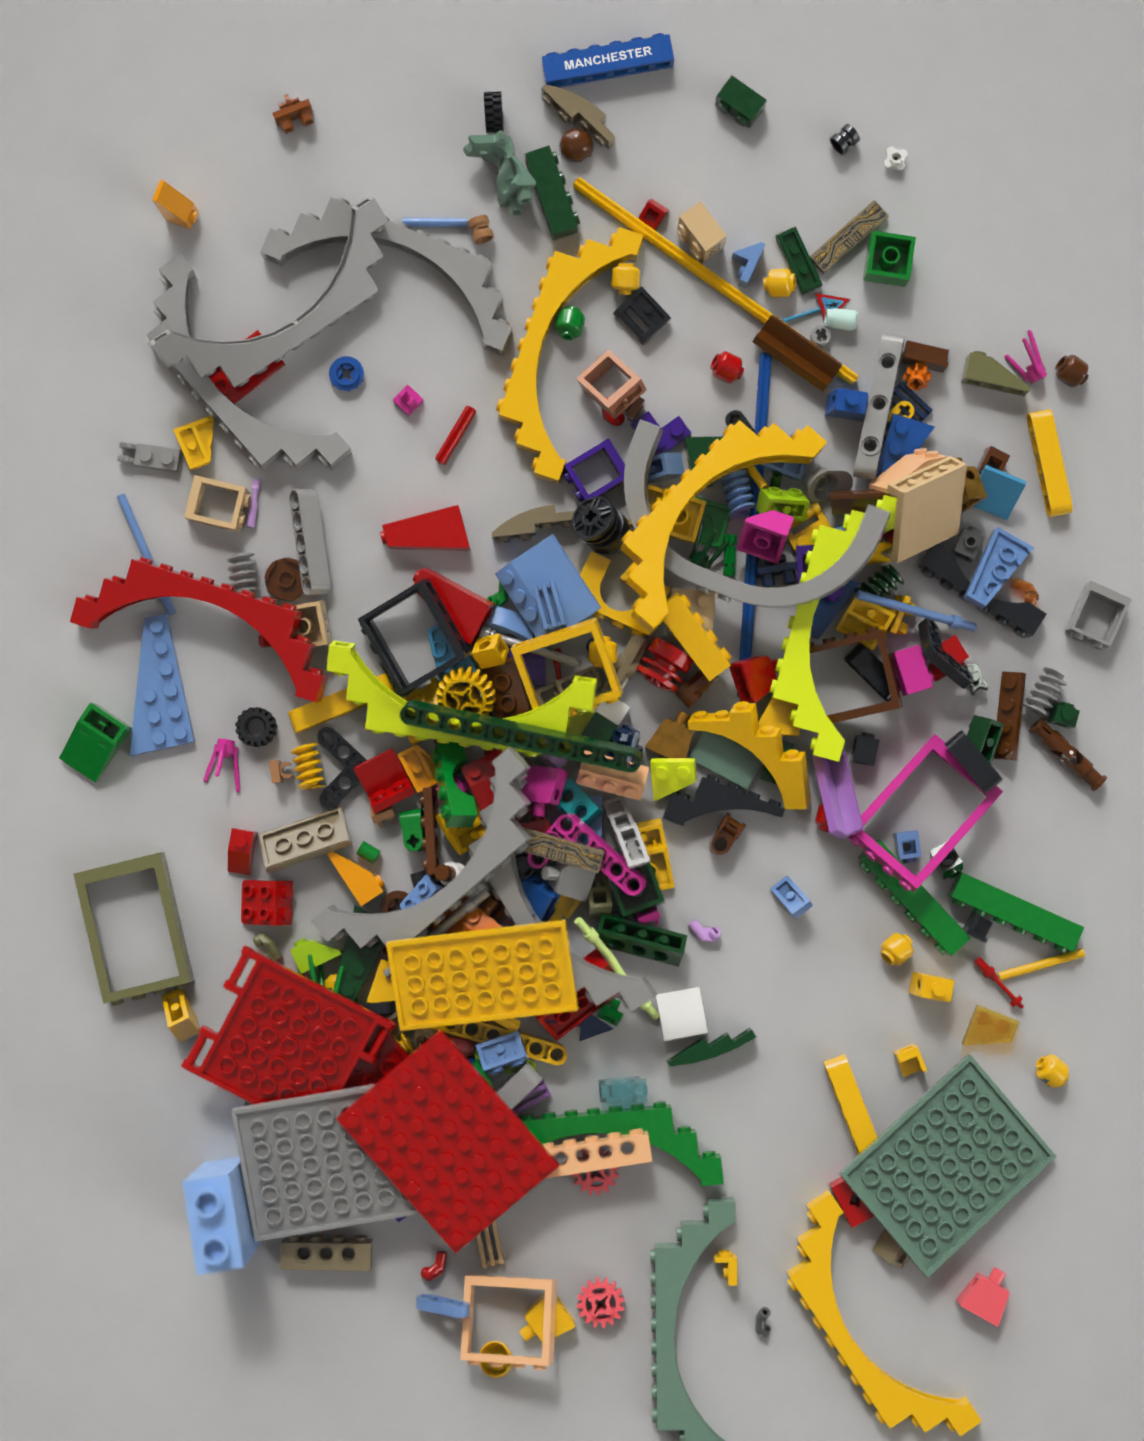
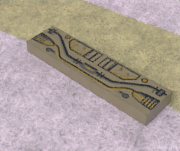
M875 200L872 201L810 256L812 262L823 274L826 273L883 223L889 215Z
M523 827L532 838L527 842L529 847L524 852L595 873L600 872L605 853L604 850Z

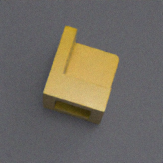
M915 1044L893 1052L903 1076L906 1077L918 1071L923 1073L927 1071L918 1046Z

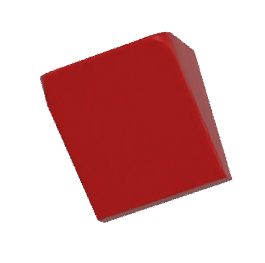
M650 199L647 201L638 219L656 231L669 210L655 200Z

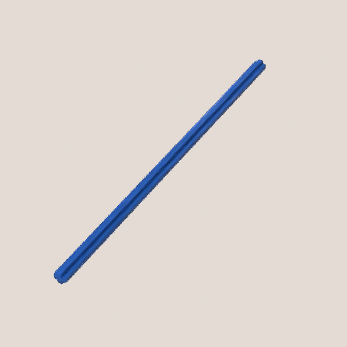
M761 353L759 358L755 431L757 434L764 426L767 427L772 358L768 353ZM761 464L754 465L760 475L764 477V468L760 467ZM751 477L750 494L753 495V499L750 502L757 505L760 489ZM756 506L750 509L749 517L760 514L756 510ZM747 553L744 583L756 586L758 557ZM743 603L739 661L752 656L755 606Z

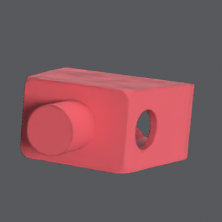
M997 1267L993 1268L989 1277L979 1272L976 1273L957 1297L956 1301L963 1308L998 1327L1010 1293L1001 1285L1006 1273Z

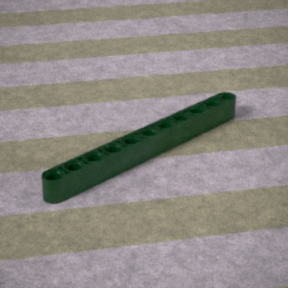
M410 700L400 711L401 721L407 725L615 770L635 772L640 768L642 762V753L635 747L422 701ZM407 709H414L417 713V716H410L407 713ZM429 713L436 714L439 721H432L429 718ZM450 718H457L461 725H453ZM472 723H480L483 730H475ZM494 728H502L505 734L497 735ZM523 732L527 739H518L516 733ZM545 737L549 743L546 745L540 744L538 738ZM560 742H568L571 748L568 750L563 749L560 746ZM582 747H591L593 753L585 754L582 751ZM604 752H613L615 754V758H606L604 756ZM634 756L637 762L634 764L628 763L626 757Z

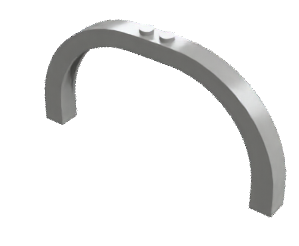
M641 419L632 438L624 470L625 500L634 529L638 527L636 523L643 515L648 517L651 513L648 500V477L654 454L664 432L660 426ZM868 504L855 538L841 558L822 574L797 585L766 588L745 584L689 562L676 553L669 544H667L664 556V566L682 579L697 585L696 590L706 594L713 591L718 593L717 598L727 602L733 599L748 605L764 608L800 606L834 593L862 570L877 549L891 514L888 511Z

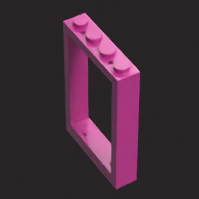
M936 734L928 740L861 815L863 826L931 751L984 794L986 798L917 876L911 873L863 830L847 838L854 846H860L864 849L865 855L871 861L879 862L882 865V870L891 877L894 875L899 880V884L906 891L911 890L913 893L1003 793L997 786L988 793H985L944 745L945 742Z

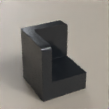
M971 912L963 930L969 936L986 943L988 939L985 937L993 922L981 917L978 913Z

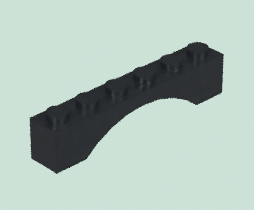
M940 544L930 547L918 566L922 569L921 573L931 579L933 577L941 581L939 584L947 590L953 589L959 593V598L966 601L963 598L970 582L961 571L955 554ZM992 598L983 609L976 607L984 614L990 613L995 616V621L999 624L1012 627L1014 629L1013 632L1021 638L1033 636L1047 613L1030 602L1013 603Z

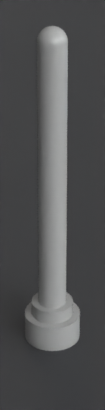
M483 625L479 638L498 633L492 627ZM501 635L506 645L510 647L523 642ZM540 648L530 652L571 666L579 667L581 665L579 658L550 649Z

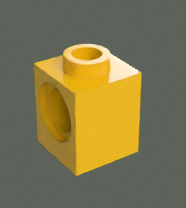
M500 633L477 638L472 650V656L481 669L505 664L509 648Z

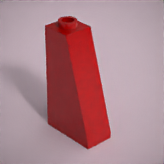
M459 505L382 525L383 531L380 532L383 545L387 544L389 549L471 550Z
M428 567L418 570L413 577L414 584L429 578L463 639L470 645L474 644L476 639L479 638L481 629L486 624L495 604ZM418 592L417 594L423 599L421 593Z

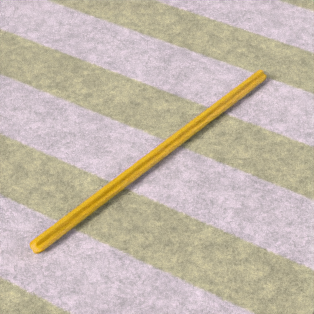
M581 177L575 180L573 184L575 190L634 232L642 234L645 240L763 324L773 315ZM843 364L836 376L851 386L859 377Z

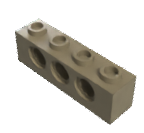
M294 1235L284 1238L281 1242L280 1270L370 1271L372 1268L373 1239H367V1236L359 1235L354 1236V1239H345L343 1235H334L330 1239L323 1238L322 1235H310L309 1238H300V1235ZM324 1247L330 1248L332 1256H324L321 1249ZM299 1248H308L310 1255L307 1257L302 1256ZM344 1249H353L355 1256L347 1257L344 1254Z

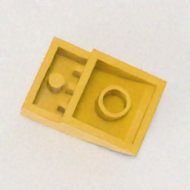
M648 484L650 510L659 499L663 501L667 497L665 494L668 490L667 488L662 489ZM694 497L677 518L669 538L694 544L707 501ZM629 519V526L633 527L631 519Z
M661 818L636 823L660 889L675 888Z

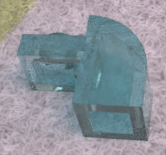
M640 1076L612 1077L598 1080L600 1102L611 1104L626 1101L648 1102L646 1079H641Z

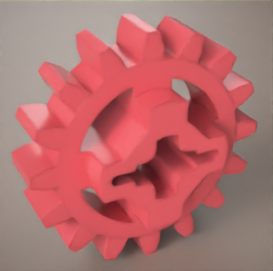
M601 1147L599 1149V1153L602 1156H608L610 1154V1150L607 1149L603 1153ZM582 1149V1156L577 1155L579 1159L584 1160L588 1158L589 1152ZM619 1167L610 1168V1174L604 1171V1169L599 1170L600 1173H594V1175L591 1174V1171L586 1172L584 1179L581 1173L571 1174V1176L577 1177L574 1184L575 1186L582 1185L581 1192L589 1189V1195H592L593 1191H597L598 1196H600L602 1189L607 1193L609 1192V1184L611 1186L616 1185L613 1178H619V1174L614 1172V1170L619 1169ZM597 1181L603 1182V1183L598 1184V1185H592L593 1182H597Z
M596 1277L595 1283H592L590 1279L587 1280L588 1287L582 1285L581 1291L583 1294H577V1299L581 1300V1302L577 1303V1308L582 1309L579 1312L580 1317L586 1315L585 1323L588 1324L592 1320L595 1328L598 1323H601L602 1327L605 1328L608 1321L613 1325L614 1317L617 1319L621 1318L618 1311H624V1306L620 1303L624 1302L625 1298L624 1296H619L622 1293V1289H615V1281L608 1284L607 1277H605L603 1282H600L599 1277ZM597 1288H604L603 1290H600V1291H595V1290H594V1289H597ZM612 1294L616 1300L615 1307L610 1302ZM586 1298L592 1303L589 1310L586 1307ZM602 1299H604L605 1305L600 1304L598 1306L597 1300L601 1301Z

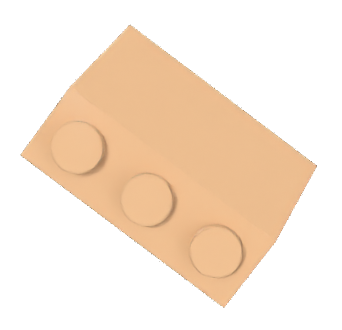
M586 750L584 751L585 754H591V753H593V752L586 751ZM581 762L576 784L640 801L649 767L641 765L635 772H625Z

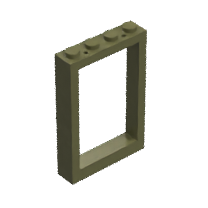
M164 852L73 874L103 1004L110 1002L111 1006L124 1003L125 998L132 997L134 1001L146 998L145 993L154 991V995L168 992L167 988L175 986L176 990L189 987L188 983L194 981V976ZM154 868L179 976L111 992L86 884Z

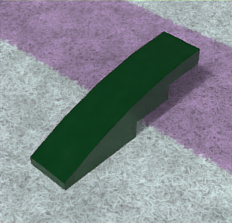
M749 1027L732 1039L727 1032L710 1043H707L705 1038L701 1037L666 1061L672 1067L715 1058L737 1049L756 1038V1035Z

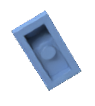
M760 242L733 252L731 259L743 264L737 274V277L740 278L738 286L746 289L764 250L765 243Z
M788 875L770 888L788 913L793 915L795 919L813 906L811 901Z

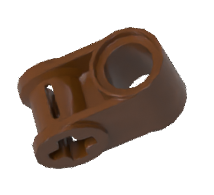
M727 812L709 842L710 851L716 855L727 853L744 830L746 824L736 821ZM716 839H722L725 842L723 851L715 849L714 842Z

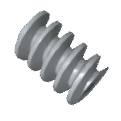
M239 553L227 558V562L233 564L228 567V571L234 572L229 575V580L235 581L230 584L235 586L234 590L242 592L243 589L252 592L258 590V587L251 586V583L256 582L257 579L250 577L251 574L256 573V570L250 569V566L256 564V562L249 560V557L255 555L254 553Z
M1044 667L1043 671L1045 674L1039 675V679L1042 682H1035L1034 685L1037 689H1031L1030 694L1033 697L1028 696L1026 698L1028 704H1023V706L1038 715L1049 716L1050 714L1045 709L1054 708L1050 700L1058 701L1054 693L1062 694V690L1058 686H1066L1067 684L1060 672Z

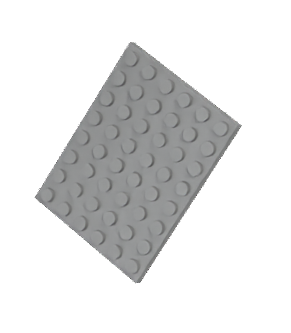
M375 1084L232 1108L231 1114L255 1242L420 1214L336 1120L338 1115Z

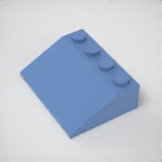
M554 534L530 548L495 573L536 637L581 623L601 609V606ZM554 581L566 624L544 630L533 587ZM550 587L547 588L556 622H559L558 610ZM540 590L539 594L547 623L552 624L543 590Z

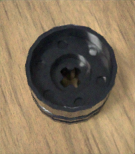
M591 497L584 500L577 507L572 518L573 531L594 551L601 554H610L617 551L623 544L621 539L630 530L627 518L603 497Z

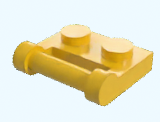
M817 502L812 503L810 508H808L806 520L815 515L818 521L795 535L790 530L787 541L795 554L796 546L815 544L811 542L814 529L818 530L820 525L831 527ZM793 521L791 529L802 522Z

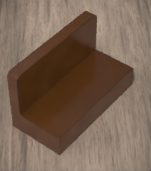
M907 340L901 363L911 366L915 363H920L928 366V370L943 373L948 367L947 357L949 350Z

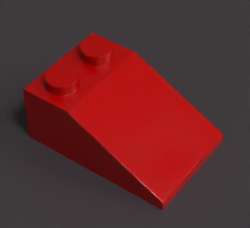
M501 749L461 767L481 811L494 803L495 794L490 787L492 783L489 779L495 776V766L491 762L503 753ZM526 807L528 809V812L523 816H526L531 813L529 807Z

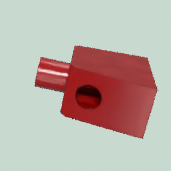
M767 655L754 656L731 663L729 669L741 702L756 703L770 691L773 679L777 680L775 673L778 671L775 670L778 660H770V657Z

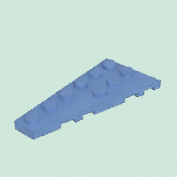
M167 614L144 618L129 756L195 742Z

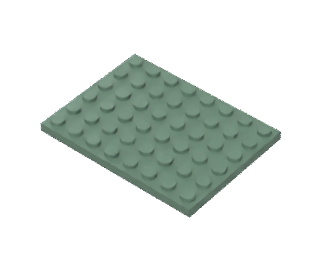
M967 1054L838 1174L923 1275L929 1278L1057 1156L970 1054Z

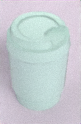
M826 309L824 326L853 331L857 327L856 318L858 312L852 309Z

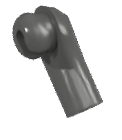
M762 1307L759 1310L755 1320V1331L763 1337H768L771 1327L765 1324L771 1313L767 1307Z

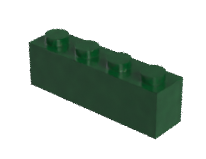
M550 145L525 153V162L530 175L536 181L534 188L553 241L578 233L577 225H580V220L577 212H573L570 206L573 204L570 192H566L563 186L566 184L563 172H559L556 166L559 164L556 152H552Z

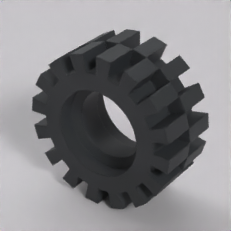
M501 91L484 92L486 133L504 130Z
M251 707L248 710L242 711V714L237 717L238 721L235 723L237 729L235 731L238 734V738L246 745L252 747L265 746L276 736V719L265 709ZM253 719H260L264 723V731L258 736L252 735L248 730V725Z

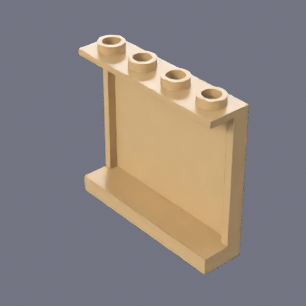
M949 456L887 485V493L897 497L893 546L881 551V555L887 557L892 562L899 563L959 534L967 464Z

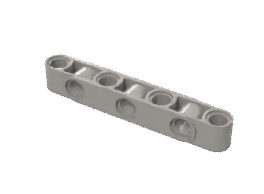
M882 334L853 477L870 480L876 479L905 336ZM890 362L893 366L891 368H884L882 364ZM877 403H882L885 407L877 410L873 406ZM872 444L876 449L869 452L865 450V447Z

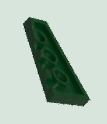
M354 906V913H368L365 910L357 906ZM347 934L339 969L341 966H344V972L338 994L353 1002L355 1001L384 946L381 939L371 948L366 946L360 949L351 936Z

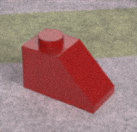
M239 828L231 829L228 846V872L250 875L258 832Z

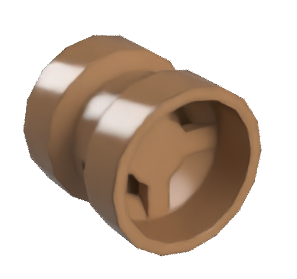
M479 215L467 221L469 229L473 232L472 239L474 244H483L494 238L493 231L488 226L489 219L487 215Z

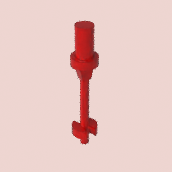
M978 956L973 962L983 972L982 975L999 985L1012 999L1010 1002L1012 1007L1017 1005L1022 1009L1024 1007L1021 1003L1023 998L1020 995L1015 997L998 979L994 972L995 968L989 966Z

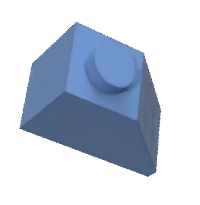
M661 453L655 455L650 466L648 483L681 476L684 473L681 453Z

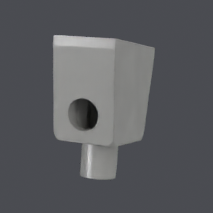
M555 861L554 867L544 866L542 878L549 880L550 886L557 894L586 902L596 875L595 872Z

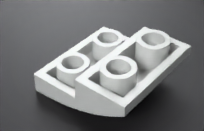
M699 987L658 994L656 996L664 1042L708 1034Z

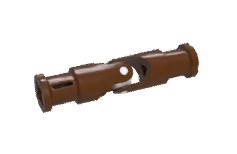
M1043 717L1039 718L1030 727L1029 732L1039 737L1043 741L1042 744L1050 752L1057 755L1079 779L1085 780L1091 786L1092 791L1097 790L1106 781L1107 777L1105 775L1102 776L1093 768V764L1074 746L1070 745L1064 736L1047 725ZM1075 756L1077 759L1076 765L1069 762Z

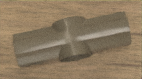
M634 634L614 664L622 691L627 682L632 679L637 666L640 664L639 661L650 643ZM608 679L601 690L604 693L612 691Z

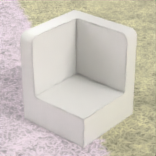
M620 700L611 704L603 702L600 703L595 712L619 725L630 707Z

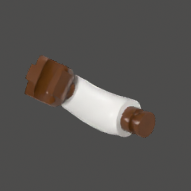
M455 862L441 864L435 869V877L443 885L447 886L465 866ZM482 881L477 886L479 890L469 898H473L484 888L489 891V888ZM493 889L489 891L490 896L481 902L478 907L494 920H498L500 916H504V908L506 907L501 900H497L493 894Z

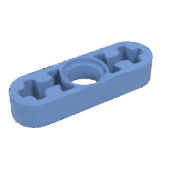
M433 1294L416 1296V1308L419 1310L455 1318L470 1316L469 1302Z

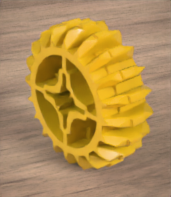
M461 666L458 671L453 668L450 674H444L443 679L438 684L439 688L436 690V694L439 695L436 700L438 703H442L440 706L488 716L494 707L493 703L496 701V698L493 696L496 691L494 688H491L493 685L492 681H486L487 674L480 676V669L472 672V667L470 666L465 671L463 666ZM459 682H467V684L462 685ZM475 687L478 688V690L481 692V694H479L478 692H476ZM467 690H470L468 693V697H466V699L462 701L464 698V694H466ZM451 697H453L454 699H456L457 704L452 700Z

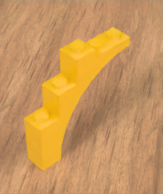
M742 701L734 704L730 712L727 710H720L715 713L697 711L692 714L687 722L688 730L707 731L729 738L751 751L767 767L782 794L785 809L808 808L811 794L806 753L798 752V750L784 752L781 728H774L773 726L759 728L756 704Z

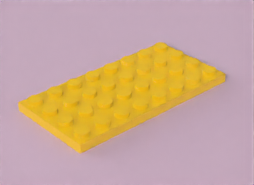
M566 920L393 940L386 943L400 1031L578 1011L579 1009Z

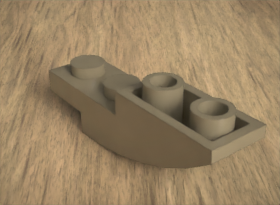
M544 85L541 88L542 100L548 107L553 106L558 111L557 115L562 121H568L573 125L579 120V125L585 131L589 130L600 146L605 145L610 149L615 144V135L604 125L606 123V114L598 107L566 89L550 85Z
M555 504L530 509L501 524L492 532V539L497 540V543L510 542V538H519V541L531 540L532 536H536L535 527H540V530L552 529L553 525L560 524L563 528L572 527V518L575 511L556 513Z

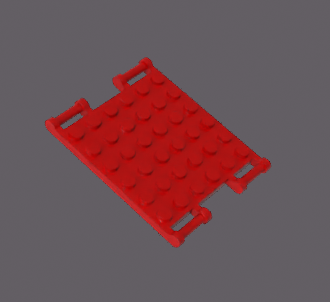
M243 946L239 961L230 978L226 979L223 984L225 989L238 995L218 1033L208 1026H201L199 1029L200 1034L187 1059L183 1060L181 1067L252 1104L342 1090L359 1057L371 1064L377 1063L380 1050L391 1031H394L397 1024L273 961L254 949ZM251 958L256 962L243 987L237 985V982ZM376 1025L383 1026L370 1052L365 1051L364 1048ZM209 1038L214 1042L201 1066L195 1064V1061Z

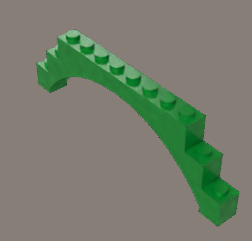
M666 1101L653 1102V1106L644 1107L643 1103L632 1104L631 1108L622 1109L621 1105L610 1106L609 1110L600 1111V1108L596 1107L586 1109L587 1112L578 1113V1110L564 1111L565 1114L556 1115V1112H544L540 1117H534L533 1114L520 1115V1120L542 1144L563 1137L587 1133L609 1134L620 1132L621 1135L630 1134L629 1131L632 1129L642 1128L643 1131L648 1132L651 1145L669 1153L687 1166L700 1179L701 1186L724 1184L720 1154H716L715 1151H704L702 1155H698L696 1130L691 1129V1126L677 1127V1131H674L672 1108L670 1104L666 1105Z

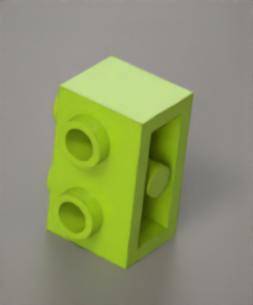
M769 487V489L760 488L756 510L760 514L775 510L794 517L793 521L805 522L810 501L801 490L796 488H790L789 490H781L777 487Z

